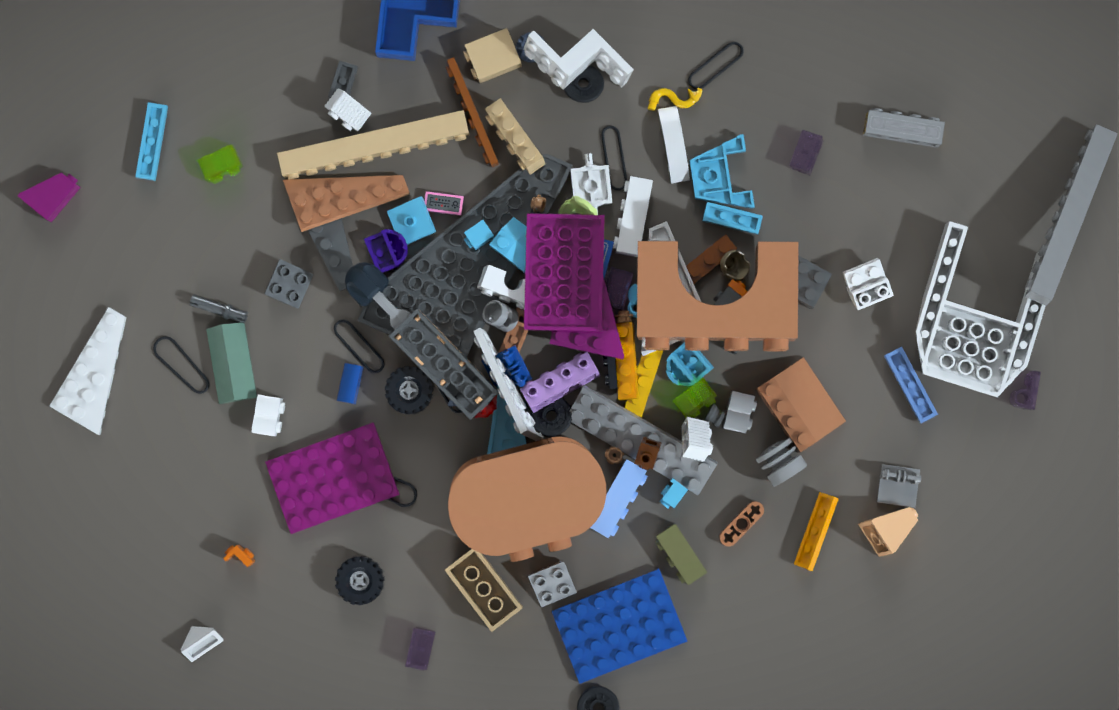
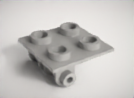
M882 464L877 502L915 508L918 484L921 482L920 469Z
M559 561L554 565L547 566V568H542V570L528 575L541 607L577 593L564 561Z

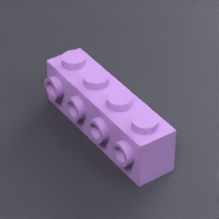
M588 352L579 353L568 363L563 362L556 367L557 369L551 372H544L540 375L539 379L526 382L520 390L533 413L600 376Z

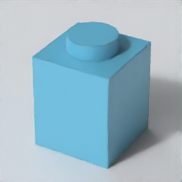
M481 220L464 232L466 236L464 241L469 248L473 247L475 250L495 238L484 220Z

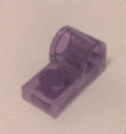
M1029 371L1024 379L1026 389L1015 390L1011 393L1010 403L1014 407L1030 411L1035 410L1041 372ZM1019 393L1023 394L1025 397V400L1022 404L1017 401V395Z

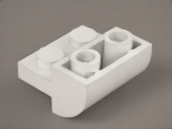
M879 258L842 272L847 285V292L857 310L894 296Z

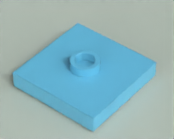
M422 196L387 211L394 231L400 233L405 238L407 245L436 232Z

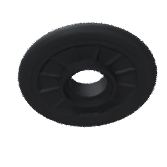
M590 65L564 88V91L570 99L576 102H591L598 98L603 91V76L598 69ZM580 80H587L589 84L587 87H580L578 82Z
M560 398L534 413L531 410V417L535 421L533 427L537 432L545 436L562 434L568 429L572 421V413L569 412L571 409L570 405L566 400ZM550 411H554L557 414L556 418L552 421L546 419V415Z
M600 686L587 689L582 693L577 703V710H593V705L597 702L603 704L604 710L620 709L616 695L611 690Z

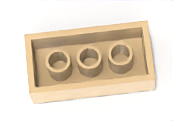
M471 549L445 569L446 573L491 632L523 608L522 604L482 553Z

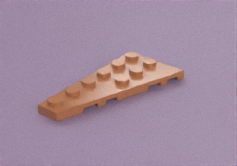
M403 175L283 180L301 232L410 195Z

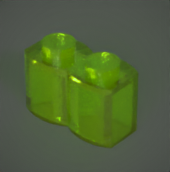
M232 144L197 160L206 181L213 184L222 181L223 177L227 174H230V176L238 174L240 169L244 167L235 146Z
M702 378L675 398L673 403L685 418H695L701 413L699 411L700 408L704 405L708 408L716 402L714 398L717 395L706 380Z

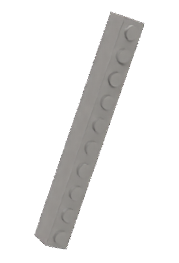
M1097 124L1092 130L1088 129L1084 140H1087L1085 146L1082 145L1078 152L1079 161L1075 162L1071 170L1073 173L1072 179L1069 178L1065 185V189H1067L1066 194L1062 195L1058 202L1060 209L1058 212H1055L1051 220L1054 224L1045 235V239H1047L1046 244L1042 245L1039 250V262L1036 261L1032 268L1033 277L1032 279L1029 278L1025 285L1027 290L1025 297L1045 306L1052 301L1118 133Z

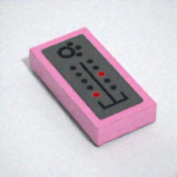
M426 191L424 202L428 212L461 216L464 196Z

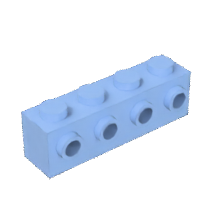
M627 459L625 460L606 494L602 513L590 527L591 529L607 538L610 535L614 537L619 528L616 525L620 518H625L629 511L626 508L629 501L634 502L638 495V492H636L639 485L643 486L648 477L645 475L647 472L645 469L640 468Z

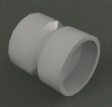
M498 300L490 301L483 310L484 321L504 332L511 331L518 323V312Z

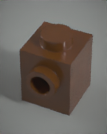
M643 437L634 464L645 470H653L662 443Z

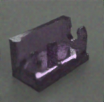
M802 130L789 166L793 167L792 169L811 176L824 141L823 136Z
M414 627L405 667L427 670L436 631Z

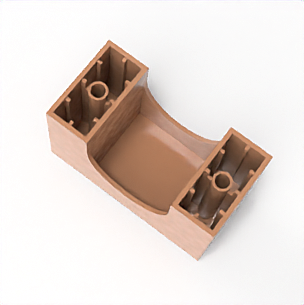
M638 241L637 338L645 340L646 350H669L670 340H685V350L708 351L709 341H724V351L749 350V341H763V351L789 350V341H795L798 338V242H758L755 249V279L750 290L733 303L709 305L692 297L681 283L678 273V241Z

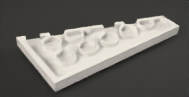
M110 307L106 310L50 404V407L98 435H101V426L105 417L107 399H109L115 363L118 358L119 345L127 318Z

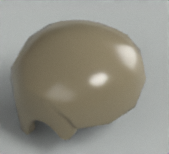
M730 250L724 254L720 260V269L725 277L739 281L747 276L750 270V262L745 259L744 253Z

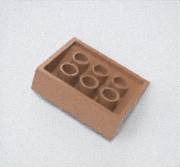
M804 357L756 388L786 436L791 439V443L796 447L798 453H801L846 422Z

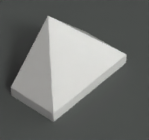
M192 626L183 643L181 652L193 662L224 640L214 628Z

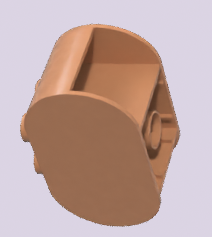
M551 437L478 456L465 462L458 469L451 483L448 500L449 517L458 537L471 549L490 556L509 554L511 562H517L533 557L532 547L547 544L549 552L571 547L570 537L587 531L601 515L606 500V482L600 465L586 447L568 437Z

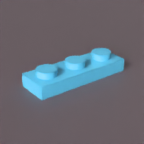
M707 202L702 221L758 235L763 216Z

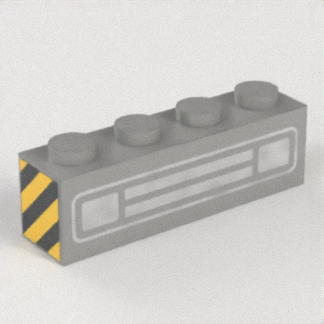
M872 108V110L866 113L863 136L938 148L942 144L945 122H941L939 118L935 117L923 119L920 115L916 114L904 116L898 111L885 113L883 109Z

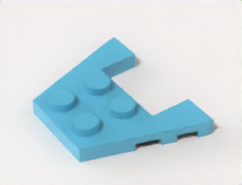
M743 134L689 160L695 199L745 208L755 207L752 190L732 193L726 155L746 152Z

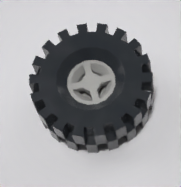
M404 366L390 374L391 376L386 381L385 397L393 409L410 415L417 414L430 405L431 399L434 396V386L432 380L421 369L414 366Z
M366 556L350 558L343 562L337 570L335 587L338 589L339 596L344 598V601L358 606L368 604L382 593L385 581L383 569L372 558H367Z

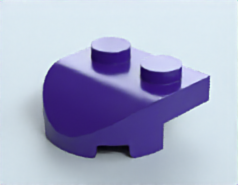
M381 230L380 233L364 239L375 267L382 273L399 267L407 257L408 246L406 240L400 233L394 230Z

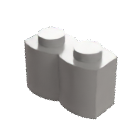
M731 391L722 428L745 434L747 430L750 431L753 419H750L751 411L755 412L757 401L754 400L755 396Z

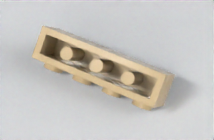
M501 98L485 108L487 116H485L486 120L491 126L494 125L497 128L496 134L501 141L505 140L508 145L506 147L512 156L514 154L519 159L517 163L522 170L526 169L531 175L545 165L543 156Z

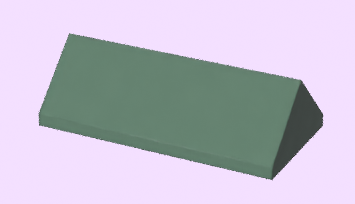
M245 323L221 324L206 329L219 404L257 398Z

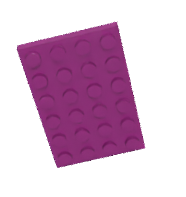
M527 213L524 330L602 332L605 215Z
M374 422L265 462L290 534L400 495Z

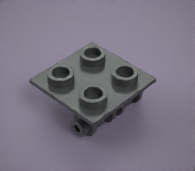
M279 259L264 294L299 309L314 274Z

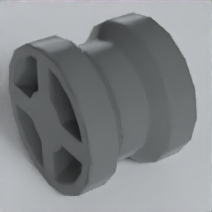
M713 404L704 421L712 422L714 426L719 427L727 411L724 409L720 410L717 408V405Z

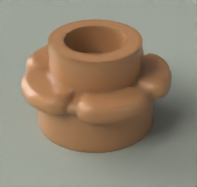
M540 194L531 200L530 206L533 212L542 213L545 209L546 198L541 197Z
M619 311L618 315H615L614 318H616L617 323L632 322L633 315L629 314V311Z
M611 446L610 449L606 450L605 457H607L608 463L619 464L622 462L624 452L619 448Z

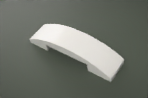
M677 106L658 109L671 184L690 181Z

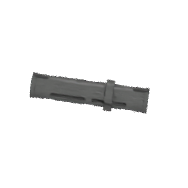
M195 294L192 295L190 300V306L221 315L227 320L230 318L245 323L248 317L247 311L236 309L230 304H221Z

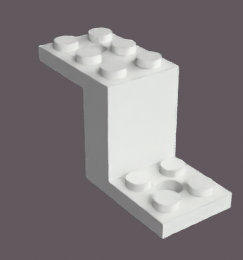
M594 29L561 58L535 31L528 35L523 49L526 56L531 60L533 59L538 64L539 69L543 73H547L551 77L552 82L562 89L566 88L594 61L598 68L605 71L610 76L611 81L616 85L618 84L621 88L627 83L634 70Z

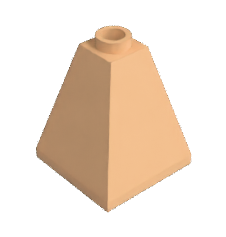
M908 507L861 522L858 525L877 555L881 557L896 552L917 523L918 514L914 508Z

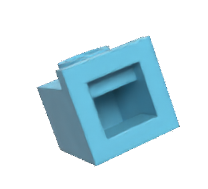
M673 478L670 480L672 485L669 486L667 484L662 490L661 494L663 497L659 501L668 509L670 506L675 508L688 491V489Z

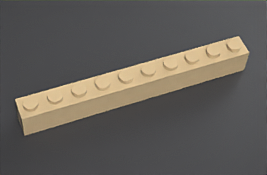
M462 110L279 152L277 155L282 176L290 180L297 179L299 175L305 173L306 175L317 174L318 170L322 169L332 171L336 169V166L344 165V167L353 166L355 162L361 160L363 163L373 161L374 157L388 158L392 156V153L399 152V154L411 152L410 149L413 148L423 150L435 143L437 146L448 143V140L462 141L466 139V136L470 135L465 113Z

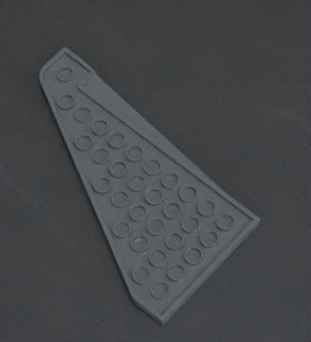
M541 154L545 165L530 175L526 169L522 170L520 168L389 276V284L382 293L398 309L408 310L411 314L416 309L420 310L467 358L475 343L474 338L476 336L473 331L478 328L483 329L486 323L483 319V310L486 304L492 300L499 301L498 296L493 294L492 296H487L481 293L482 290L477 289L483 268L491 265L506 271L504 283L507 286L517 267L490 248L489 244L492 240L477 250L473 247L469 248L464 241V238H466L464 232L481 220H484L495 237L513 217L527 226V213L548 214L567 180L573 166L572 164L548 154ZM538 194L546 198V206L542 213L533 212L530 206L532 198L537 197ZM375 300L363 307L357 321L389 335L395 331L390 325V315Z

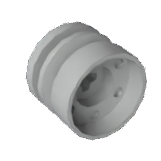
M790 438L777 441L756 458L757 463L764 460L767 461L761 467L762 470L772 468L767 478L773 487L788 480L807 466L801 455L795 457L790 455L795 451V446L786 449V446L792 442Z

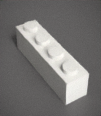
M630 176V181H625L624 192H627L626 200L622 199L620 210L624 212L623 217L618 218L617 229L620 230L619 237L615 236L613 248H617L616 253L638 257V241H642L653 180Z

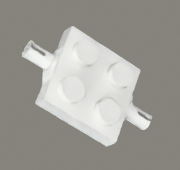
M589 153V161L588 154H584L585 166L571 169L573 196H579L588 201L598 213L597 207L612 204L609 165H593L592 154Z

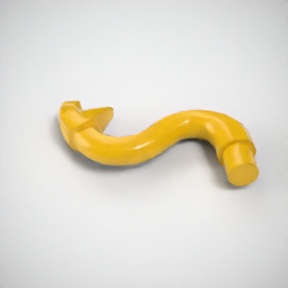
M660 88L651 94L648 109L655 111L656 105L662 96L669 97L672 103L679 108H689L698 102L702 95V89L697 88L696 92L688 89L690 98L683 101L670 89Z

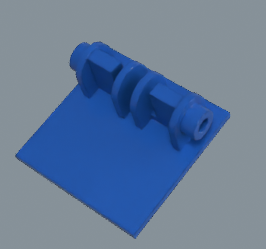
M516 346L503 350L495 356L496 359L499 358L507 369L504 373L509 379L513 380L515 386L522 387L526 384L525 382L533 379ZM481 360L487 373L490 376V366L486 365L484 360ZM491 378L493 384H494L495 386H497V385H498V384H497V381L494 382L493 379Z

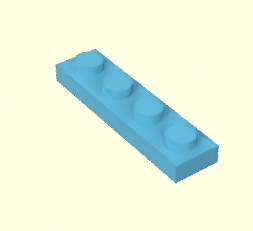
M148 102L136 178L156 181L168 111L167 105Z

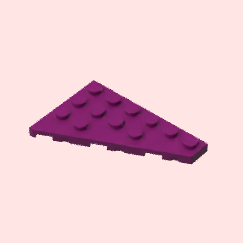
M604 277L602 332L552 331L551 345L623 360L624 353Z

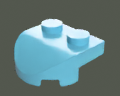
M684 342L667 358L666 373L669 379L676 385L692 386L714 367L700 351L685 350Z

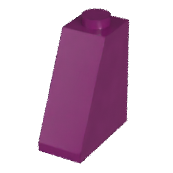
M59 173L19 193L18 197L46 220L52 222L81 187L76 184L78 180L71 174L66 176L63 173Z

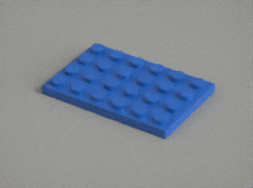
M660 569L552 610L579 684L687 642Z

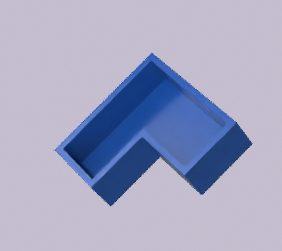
M381 0L375 50L377 57L415 61L419 24L457 28L460 0Z

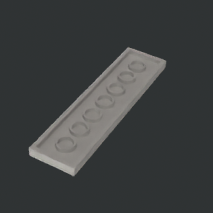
M585 385L569 411L572 413V423L613 447L619 448L634 459H636L643 437L661 442L662 444L653 470L670 480L672 478L696 495L700 494L718 464L717 461L708 456L705 461L683 457L681 440Z

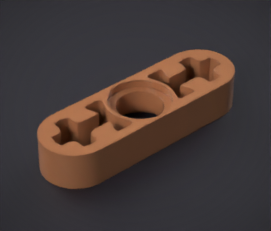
M756 501L750 502L720 533V542L728 547L733 546L764 514L763 505ZM758 505L760 513L758 515L754 513L751 516L754 520L750 522V519L743 514L746 512L749 515L752 511L750 507ZM740 518H744L747 521V527L742 530L736 526V522ZM733 525V528L737 532H740V534L737 536V534L734 533L731 537L733 541H727L725 543L724 534H730L733 531L730 529V527Z

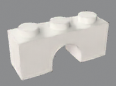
M491 265L485 266L477 289L482 290L481 293L484 295L492 296L493 294L498 296L502 302L510 303L511 301L516 303V307L524 310L525 279L519 280L517 288L511 290L504 283L506 271Z

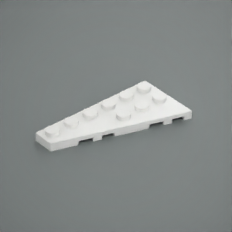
M482 328L473 331L476 336L474 341L484 353L482 358L485 364L491 368L490 376L494 382L497 381L499 386L497 390L500 397L505 399L507 403L505 408L508 414L513 416L515 420L513 423L517 433H521L523 436L535 441L543 439L542 434L536 432L533 427L535 424L533 417L528 412H525L526 404L513 380L505 375L506 367L499 358L496 359L497 351L487 332Z

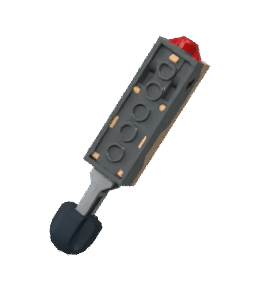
M365 262L351 267L345 278L346 290L360 306H367L375 300L390 315V325L395 331L389 337L470 420L474 418H488L497 409V395L499 394L497 388L420 310L416 309L411 314L408 310L398 309L382 293L388 286L389 279L377 267Z

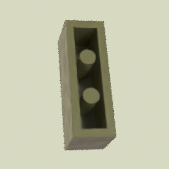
M675 523L655 536L657 538L655 541L660 551L665 550L668 555L665 559L671 568L673 566L676 567L678 570L676 575L682 584L686 582L689 585L707 573Z

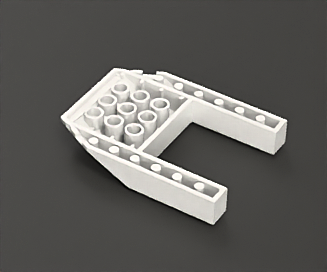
M949 221L945 224L923 295L915 331L922 374L998 397L1027 367L1045 305L1025 297L1027 292L1025 289L1016 322L947 301L948 291L968 229L967 226ZM1039 252L1036 253L1033 266H1034V264H1035L1036 261L1039 262V259H1040V256L1038 255ZM1033 272L1030 273V279L1033 277Z

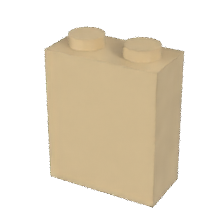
M507 28L465 44L466 51H463L467 62L471 61L473 66L470 69L474 80L478 78L479 83L522 67Z

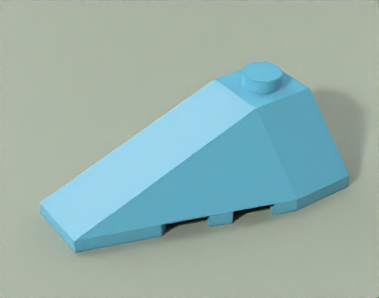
M513 217L498 232L489 245L490 248L525 273L527 226Z

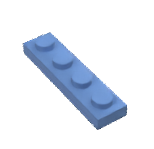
M899 347L884 355L919 423L921 424L938 415L903 348Z

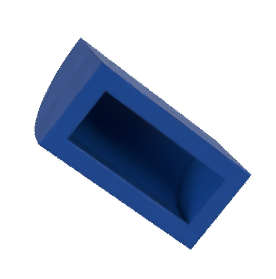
M344 363L337 401L356 405L364 367Z

